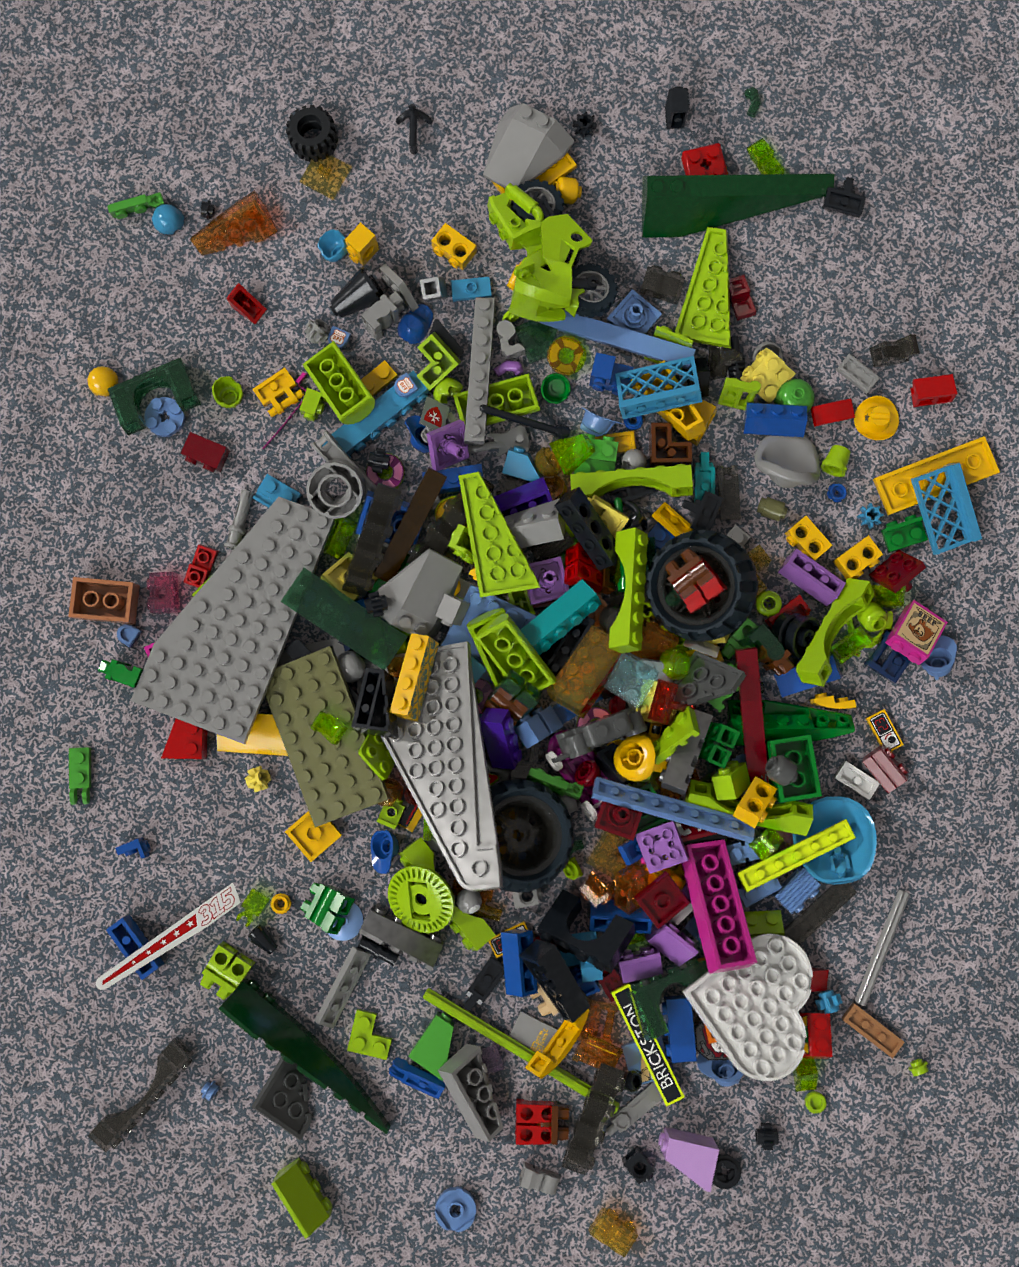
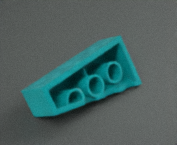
M581 579L524 626L521 632L540 655L549 650L551 645L563 638L574 626L579 625L586 616L596 611L602 603L598 595Z

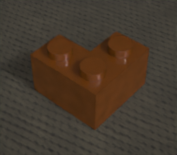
M651 423L649 427L650 467L660 465L669 467L678 464L691 465L692 442H672L671 423Z

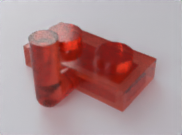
M658 679L648 719L668 725L672 709L683 712L687 707L695 710V707L674 701L679 684Z

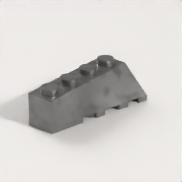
M379 907L371 908L359 933L381 945L388 943V948L398 954L405 952L409 960L414 963L423 962L427 964L425 968L432 971L444 945V942L441 941L442 938L433 933L429 936L405 926L402 920L395 915L393 918L386 915L387 911Z

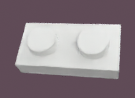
M847 761L842 763L833 777L867 800L871 799L880 784Z

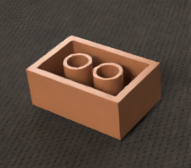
M73 577L68 617L79 620L135 625L140 585L133 582Z

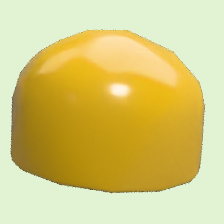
M96 367L89 373L87 378L88 387L96 396L107 397L115 392L119 385L117 374L109 367Z

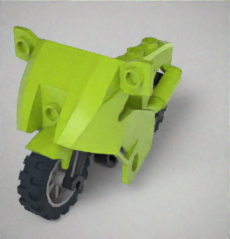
M534 179L531 182L527 180L523 185L521 183L519 186L509 183L505 188V193L497 196L492 195L488 199L489 220L492 225L496 224L501 240H506L510 250L525 248L527 251V257L514 269V275L516 276L515 287L512 292L510 307L503 315L502 320L514 322L519 317L540 322L563 321L566 318L563 308L573 317H575L576 312L582 317L584 315L588 316V318L600 317L604 312L607 313L616 299L618 285L617 282L615 283V277L613 274H609L610 271L608 269H603L598 264L596 266L592 265V263L578 265L583 248L589 247L592 244V239L568 214H562L564 200L561 198V192L557 191L554 185H549L544 180L543 182H540L538 179ZM579 234L582 236L583 240L580 241L577 238H571V235ZM598 291H603L604 296L599 294Z

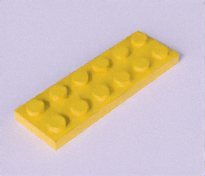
M985 436L874 478V484L887 515L889 516L918 505L911 482L912 478L942 468L949 463L961 464L966 485L1000 473ZM942 472L939 473L936 482L944 485L946 476ZM925 479L918 481L920 489L926 492L930 482ZM934 485L930 495L938 497L942 488Z

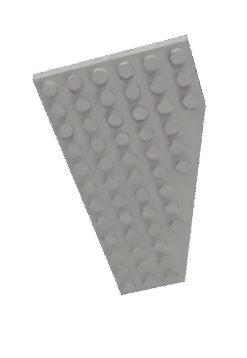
M278 497L154 643L130 701L246 744L336 519L324 517L312 508Z

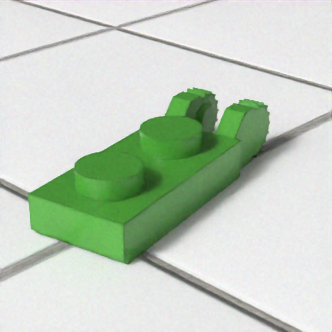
M69 748V799L71 805L77 804V788H83L82 803L89 804L91 748Z

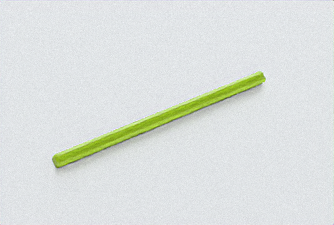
M428 988L423 995L424 1000L529 1063L536 1053L434 990ZM557 1066L548 1074L610 1113L615 1114L618 1111L619 1102L561 1067Z

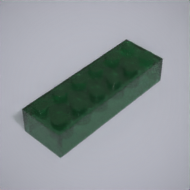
M305 567L281 600L283 604L383 670H386L408 637L381 618H374L373 613L367 614L366 608Z

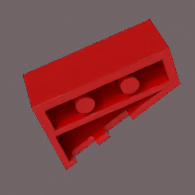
M175 719L161 759H207L208 730Z

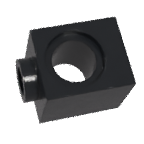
M638 1145L622 1158L623 1165L638 1184H641L643 1181L647 1182L653 1177L655 1172L654 1166ZM637 1163L645 1164L642 1170H636L634 1167Z

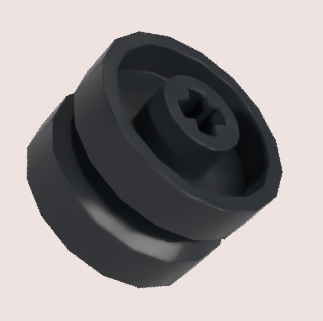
M786 611L778 616L772 626L771 644L776 645L780 652L788 650L792 658L801 660L807 646L812 642L815 632L819 629L820 623L815 617Z

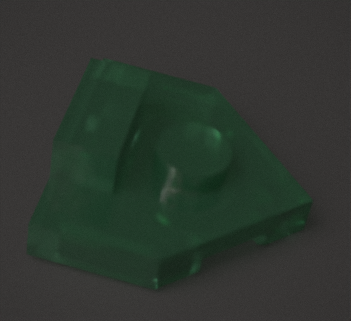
M533 320L515 327L517 338L525 348V355L529 364L548 357L549 348L555 339L558 329Z

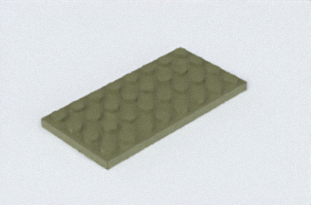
M328 646L277 667L265 696L314 826L323 825L390 799L384 781L359 756L358 751L367 735L351 727L356 706L333 646Z

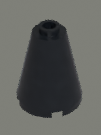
M365 266L360 268L331 300L332 305L330 309L336 317L339 315L343 318L369 308L379 301L381 295L384 294L372 275L368 276L366 273L368 269Z

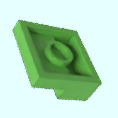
M583 434V437L578 439L574 474L577 472L591 473L598 470L614 471L619 442H615L614 437L603 436V440L595 439V435Z

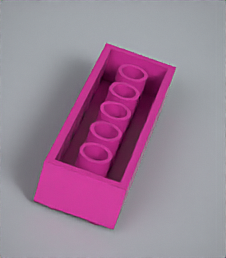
M725 839L686 845L685 849L689 860L681 864L709 974L748 968L756 964L757 960Z

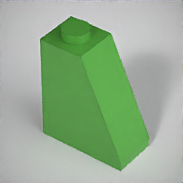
M437 1011L410 1051L408 1057L442 1081L443 1079L438 1069L448 1061L454 1022H452L453 1018L447 1013L442 1012L441 1014Z

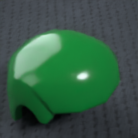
M553 373L542 381L541 393L543 398L549 403L560 404L570 395L571 385L563 374Z

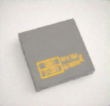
M521 1010L509 1036L534 1052L539 1051L542 1053L558 1029Z

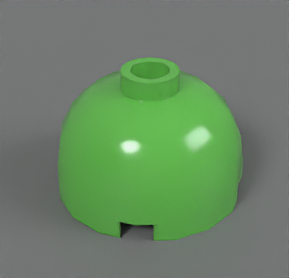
M793 378L780 386L774 403L779 405L807 406L808 413L814 404L815 394L808 382Z

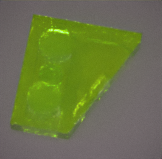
M584 434L549 443L565 475H570L595 452L588 435Z

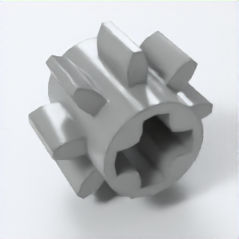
M316 319L314 322L309 320L306 324L304 332L310 342L316 344L321 341L324 343L329 337L328 325L323 320Z

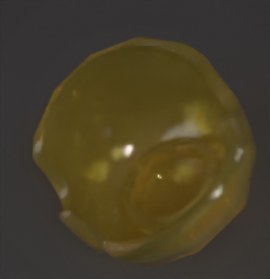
M543 447L536 453L534 462L539 473L552 477L562 471L559 457L550 450V447Z

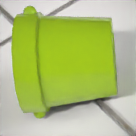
M833 445L823 460L821 469L835 477L845 476L851 454L850 450L841 445Z

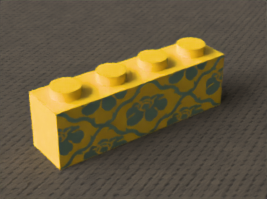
M413 633L410 635L389 711L399 718L417 722L419 720L439 643L430 636Z

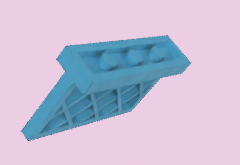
M694 356L615 373L619 408L623 419L703 402ZM691 364L692 366L687 373L680 370L683 365ZM664 369L672 370L667 377L660 374ZM649 373L652 375L648 381L641 379L643 374ZM676 373L683 376L678 383L671 380ZM656 378L663 380L659 387L652 385ZM621 379H633L627 386L621 383ZM687 379L695 382L694 385L683 386ZM636 382L643 385L639 391L632 389ZM668 383L674 386L672 390H663ZM647 388L655 391L653 394L643 395ZM628 392L635 395L631 399H623Z
M949 463L942 468L911 479L933 555H938L971 541L976 542L982 539L960 463ZM942 472L946 476L944 485L936 482L939 473ZM925 479L930 482L926 492L920 489L918 481ZM934 485L942 488L938 498L930 495ZM946 491L951 493L952 496L949 504L942 501ZM928 498L936 501L931 511L926 509L925 506ZM939 504L947 507L943 517L936 514ZM951 510L957 513L955 523L947 520ZM933 517L941 520L937 530L931 526ZM945 522L953 526L949 536L941 533ZM957 529L962 531L964 537L960 541L953 539ZM940 535L947 540L944 546L938 549L936 541Z

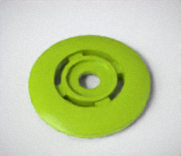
M419 865L407 866L399 870L390 880L388 886L390 907L395 916L402 920V923L408 928L417 932L433 933L443 929L452 919L455 909L452 890L445 879L434 870ZM416 895H424L427 900L426 904H420L416 899Z

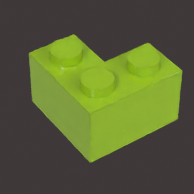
M433 332L417 347L431 362L417 375L429 391L461 362L436 332Z

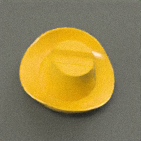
M872 396L864 400L857 407L854 424L858 432L871 440H885L892 437L897 431L899 415L890 399L883 396Z
M636 734L627 737L618 745L613 757L617 772L622 777L635 782L643 781L652 774L655 765V749L653 743L646 735Z

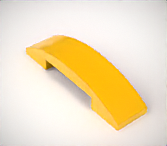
M589 1009L574 1023L564 1020L542 1053L536 1051L525 1068L540 1079L553 1071L577 1041L587 1020Z

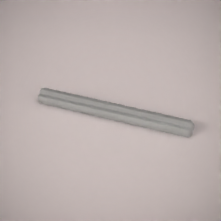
M898 890L856 995L855 1002L859 1005H867L910 894L903 890Z

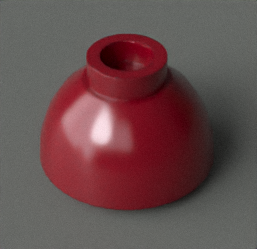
M593 759L581 763L575 773L576 783L585 787L593 786L596 777L602 778L600 767Z

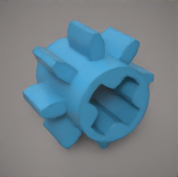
M869 503L867 509L864 506L860 508L862 514L858 515L857 518H861V526L866 524L871 529L874 524H881V521L878 519L884 516V514L880 513V506L873 507L872 503ZM869 512H870V515H873V516H874L873 519H871L870 516H867V514H868Z
M833 989L818 993L819 998L815 1000L818 1010H824L825 1014L840 1010L838 1005L843 1003L840 993L834 994Z

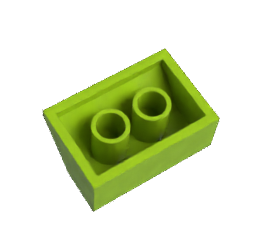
M297 1158L278 1171L271 1185L306 1239L330 1217L332 1203L328 1197L324 1198L319 1182L316 1179H312L309 1174L310 1168L308 1164Z

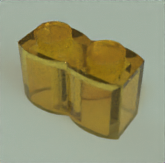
M601 1208L589 1227L590 1235L607 1245L617 1254L625 1257L638 1237V1233L635 1230L636 1226L629 1220L624 1222L619 1219V1215L611 1208H608V1210Z

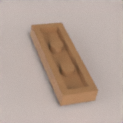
M855 1003L850 1005L841 1018L892 1059L904 1044L903 1040Z

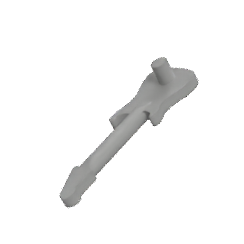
M519 425L506 433L487 434L488 438L494 439L493 442L485 443V445L468 446L469 454L499 449V453L496 456L500 457L508 453L510 447L514 448V446L523 447L526 449L525 452H528L529 439L526 428Z

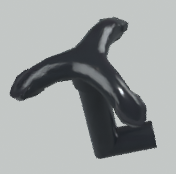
M410 104L409 109L396 118V124L399 125L409 117V148L411 154H416L418 151V117L429 125L433 121L425 112L417 109L415 104Z
M624 500L623 504H626L634 512L629 517L624 528L626 529L630 526L631 528H637L641 523L642 531H646L648 525L647 518L636 504Z

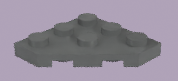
M695 651L661 699L665 704L682 710L734 693L746 677L744 671Z
M281 1057L251 1108L296 1139L301 1140L312 1122L307 1103L309 1100L307 1083L304 1082V1075L297 1070L296 1067L298 1065L296 1063L293 1065L288 1064Z

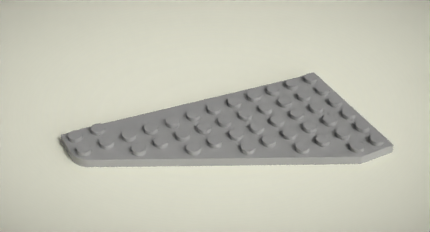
M466 641L439 646L418 722L397 717L398 738L381 736L459 884L471 891L503 888L502 865L471 664V645ZM405 653L364 660L365 669L374 668L387 671L394 677L396 690L399 675L393 669L395 667L397 671H401ZM363 677L357 681L358 694L360 693Z

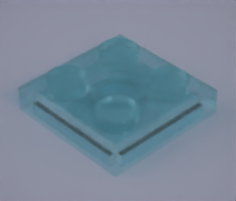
M622 653L604 688L636 708H640L660 672L629 653Z

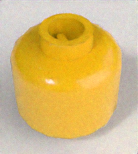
M560 177L557 181H554L553 185L557 191L561 192L564 204H574L577 198L581 197L582 187L579 186L577 179Z

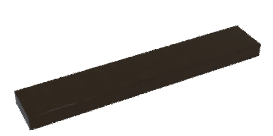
M428 467L373 576L388 582L397 575L447 479L446 475Z

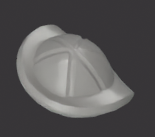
M766 435L758 445L754 455L756 467L769 475L770 479L781 488H793L800 484L812 485L820 479V464L816 447L805 435L804 437Z

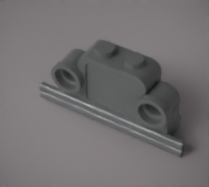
M632 707L557 734L556 738L563 755L552 758V762L556 763L567 758H576L591 752L593 748L619 738L630 737L647 731L651 722L645 723L641 711L633 712Z

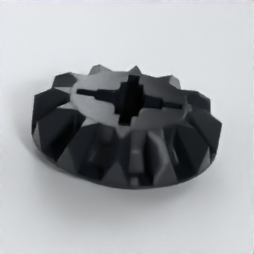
M719 1154L712 1183L718 1188L729 1189L739 1182L741 1167L732 1156ZM721 1164H723L726 1167V1169L730 1168V1170L727 1171V1179L722 1173H719V1171L722 1170Z

